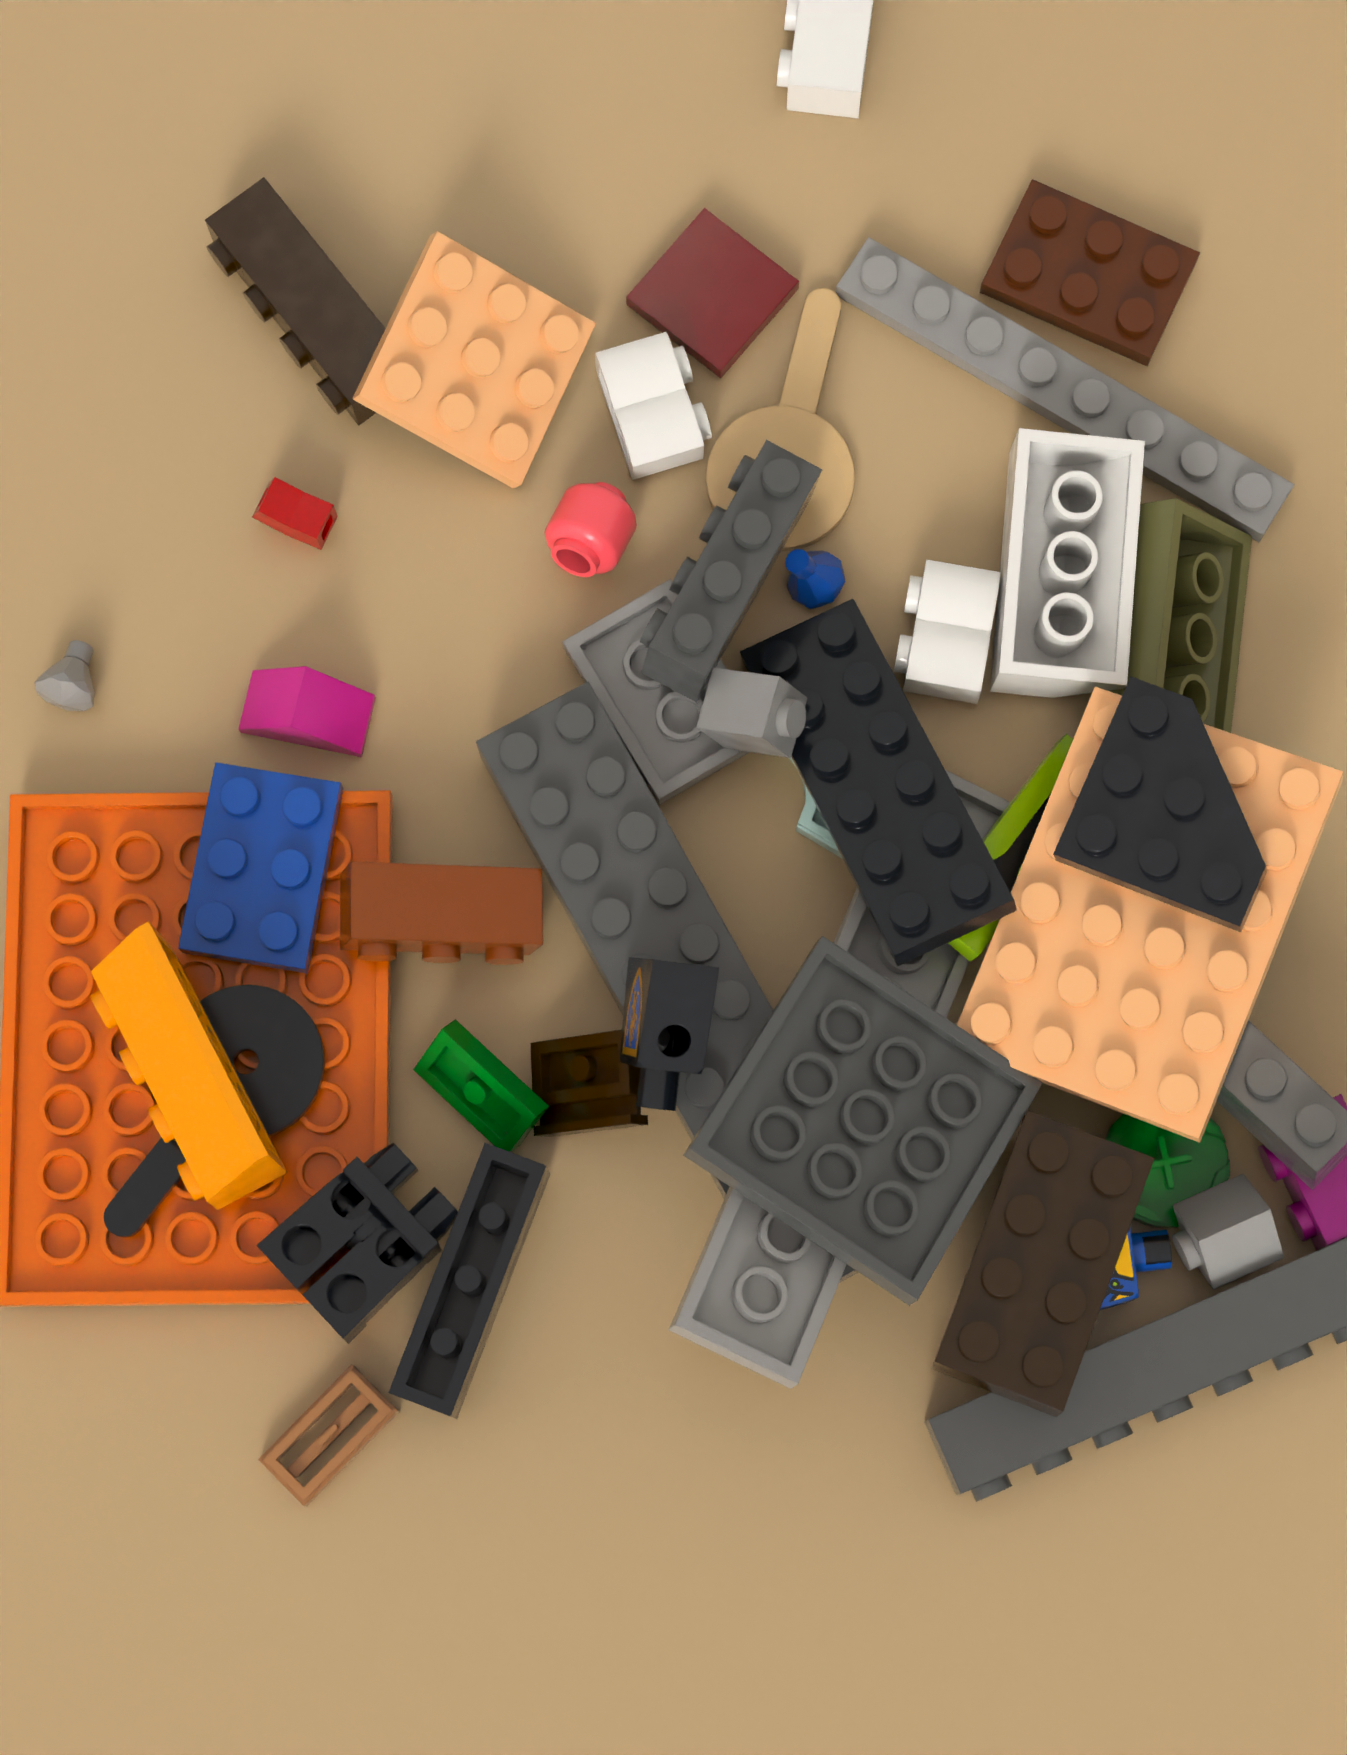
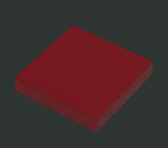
M704 208L627 295L626 303L627 306L662 333L667 332L673 342L678 346H683L687 353L719 378H722L799 289V281Z

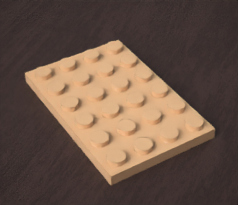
M1094 687L1012 888L1011 894L1015 900L1017 911L1000 918L957 1026L1008 1059L1010 1067L1035 1077L1044 1084L1200 1143L1343 781V771L1204 724L1267 870L1242 932H1238L1055 860L1053 853L1122 698V695Z

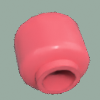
M597 482L595 484L580 483L569 487L545 528V538L551 550V556L555 563L563 570L579 577H590L594 574L609 572L618 564L636 530V517L634 511L626 502L624 494L611 484L605 482Z

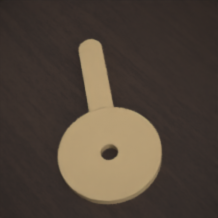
M827 288L815 289L805 299L779 406L759 408L733 421L715 442L706 469V486L711 507L714 509L717 505L727 510L736 492L728 488V485L738 465L745 455L756 459L766 440L822 469L812 497L782 551L801 549L826 537L845 516L853 496L855 472L849 448L839 432L826 420L816 415L841 312L839 296Z

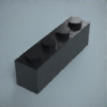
M484 1143L388 1393L455 1419L458 1418L550 1177V1172L546 1165Z

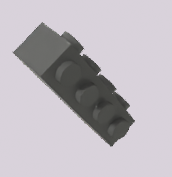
M768 440L765 441L756 459L747 455L743 457L728 485L730 490L736 492L727 510L717 505L715 506L699 536L700 540L707 543L698 561L688 556L686 557L669 589L678 595L668 613L657 608L640 639V643L648 646L641 673L697 702L711 677L713 667H717L808 505L822 472L821 468Z

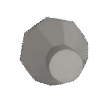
M71 641L64 658L46 670L35 681L37 694L46 702L68 711H86L92 708L95 692L88 665L94 651L93 648L83 641Z

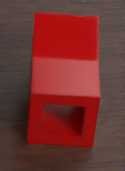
M276 477L268 483L252 518L320 550H322L338 517L333 504L305 493Z

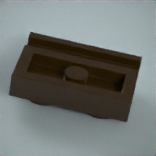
M622 1029L531 1043L532 1091L549 1106L540 1118V1125L533 1127L534 1136L554 1137L648 1125V1115H641V1107L636 1106L640 1067L620 1063Z

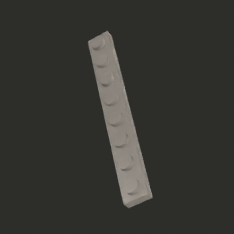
M869 237L836 286V294L839 298L1070 433L1145 441L1142 475L1219 520L1247 533L1257 542L1261 541L1295 485Z

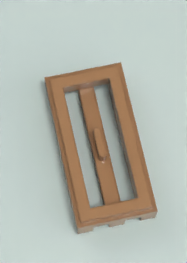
M351 1364L258 1460L303 1506H308L400 1411ZM354 1385L361 1394L286 1468L279 1460ZM372 1403L378 1412L303 1486L298 1478Z

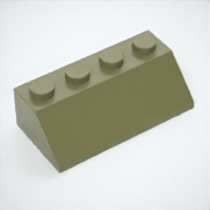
M1177 498L1140 504L1127 684L1130 677H1134L1191 698L1203 724L1231 733L1252 536ZM1125 689L1110 690V692L1123 695Z

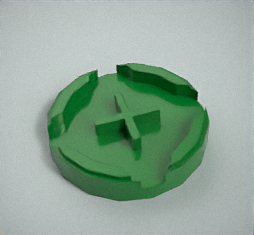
M1122 1114L1111 1125L1105 1136V1140L1154 1158L1132 1219L1151 1228H1178L1179 1225L1173 1208L1174 1204L1228 1181L1230 1177V1159H1228L1226 1141L1220 1127L1211 1118L1208 1121L1200 1143Z

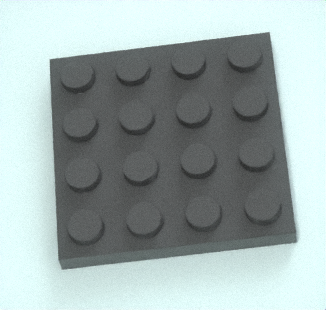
M822 936L811 949L683 1156L910 1306L922 1294L1043 1083L1035 1077L1010 1067L1008 1059Z

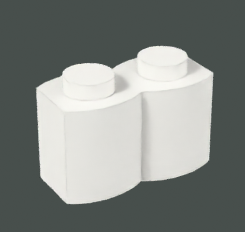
M663 332L595 353V367L632 480L703 459V441L712 438V433L702 402L692 405L684 384L692 382L693 376L683 346L673 348L667 332Z
M926 560L923 577L910 575L904 612L916 614L913 636L900 634L894 672L906 674L903 691L974 704L978 703L987 661L1001 572Z

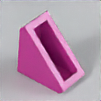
M307 666L253 670L238 730L240 733L362 757L376 697L372 693Z

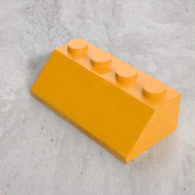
M149 921L138 926L91 971L100 990L90 996L105 1026L111 1029L118 1025L128 1047L119 1051V1054L130 1077L137 1086L147 1082L157 1104L148 1108L149 1115L165 1143L175 1139L186 1161L177 1165V1169L188 1192L195 1201L204 1196L210 1205L219 1210L288 1172L173 948Z

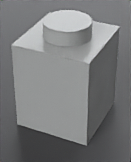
M713 667L696 728L726 749L791 758L796 738L800 736L805 726L807 697L780 676Z
M1244 1173L1173 1205L1180 1228L1179 1232L1172 1235L1176 1251L1186 1269L1190 1271L1198 1268L1213 1290L1285 1258L1271 1209Z

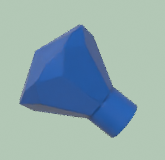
M795 549L786 557L785 565L789 570L787 587L792 600L809 609H814L830 604L836 599L845 584L844 570L840 559L826 551L806 552L802 549Z

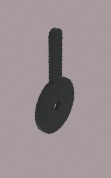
M258 985L228 987L202 999L200 1003L269 1137L292 1126L313 1104L319 1093L324 1076L325 1052L323 1042L311 1017L289 996L277 990ZM243 1051H253L259 1059L258 1067L250 1074H241L235 1068V1060ZM161 1137L108 1204L104 1212V1223L111 1233L119 1237H131L137 1234L180 1181L181 1176L177 1165L185 1162L186 1159L175 1139L165 1143Z

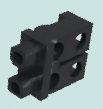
M394 1143L374 1154L365 1163L356 1157L343 1169L342 1173L327 1183L256 1245L348 1344L367 1326L366 1323L416 1276L426 1263L428 1264L442 1251L438 1241L451 1228L458 1213L457 1209L436 1187L409 1211L400 1203L393 1194L418 1172V1169ZM349 1250V1252H348L346 1255H344L331 1269H329L323 1276H321V1275H322L331 1265H333L346 1251Z

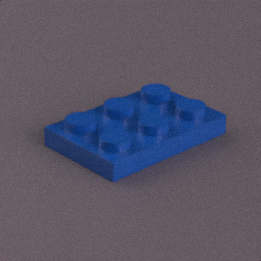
M215 762L178 946L182 953L308 974L344 789L341 782Z

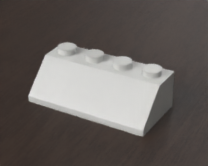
M1018 429L1009 452L1000 562L1001 576L997 599L990 692L1056 698L1092 693L1094 687L1107 691L1126 688L1145 441Z

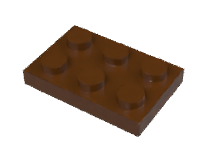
M1032 179L981 283L980 293L1148 367L1198 261L1200 252Z

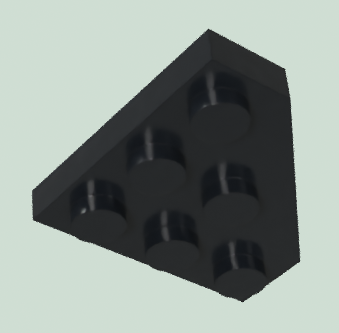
M1130 677L1053 853L1055 860L1242 932L1267 873L1266 865L1193 699Z

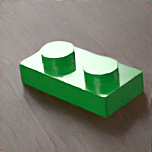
M456 1019L441 1029L413 1069L495 1147L509 1152H513L521 1145L549 1107Z

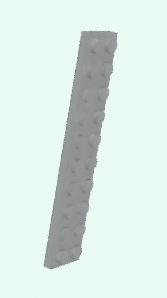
M945 770L983 839L1010 802ZM856 888L833 942L945 1018H947L969 964V961L947 943L897 966L858 888ZM729 1187L669 1331L791 1389L800 1381L847 1264Z

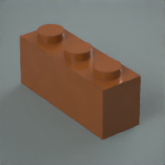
M350 862L340 874V950H358V959L391 961L397 959V952H422V961L453 963L460 961L461 953L485 954V962L488 964L513 965L523 963L524 955H530L543 945L542 868Z

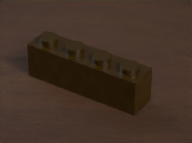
M263 177L205 219L213 240L206 248L227 277L237 272L249 288L243 292V295L257 316L264 323L273 317L285 332L279 340L297 366L303 368L309 363L322 380L316 384V387L331 409L337 415L346 409L355 422L360 425L376 412L352 398L386 328L265 177Z

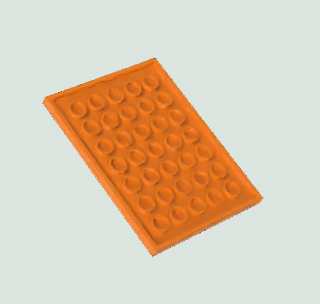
M390 790L343 791L308 974L185 954L178 949L209 792L10 794L0 1081V1307L310 1304L256 1245L327 1183L342 1173L343 1169L356 1157L365 1163L370 1157L389 1145L391 961H364L358 959V950H340V874L350 862L392 863L393 795ZM149 921L173 948L200 1001L214 992L238 985L268 987L295 1000L308 1013L320 1033L325 1052V1070L319 1093L308 1111L286 1130L270 1136L288 1173L219 1210L210 1205L204 1196L195 1201L181 1178L137 1234L131 1237H119L107 1229L104 1223L105 1209L161 1139V1136L148 1112V1108L157 1104L147 1082L137 1086L120 1057L119 1051L125 1049L128 1045L118 1025L108 1029L92 1002L90 995L100 989L91 971L132 931ZM253 1051L241 1052L235 1060L236 1070L241 1074L254 1072L259 1063L257 1054ZM349 1250L346 1251V1252H345L333 1265H331L321 1276H323L329 1269H331L344 1255H346V1254L349 1252Z

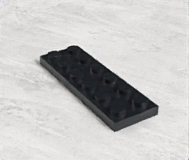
M854 599L846 601L740 651L748 672L780 676L807 697L805 726L800 736L796 738L791 758L897 966L1017 911L1015 900Z

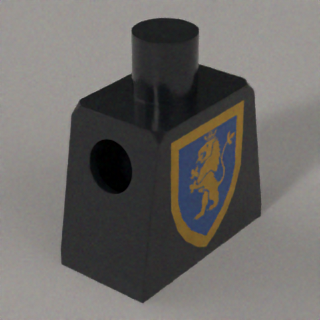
M629 957L620 1063L640 1067L636 1106L676 1111L680 1072L702 1074L719 967ZM667 1027L670 1033V1041L668 1046L663 1051H660L658 1037L661 1031Z

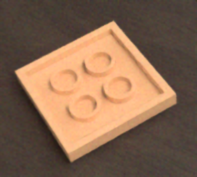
M436 231L429 236L352 399L507 486L516 488L523 483L596 323Z

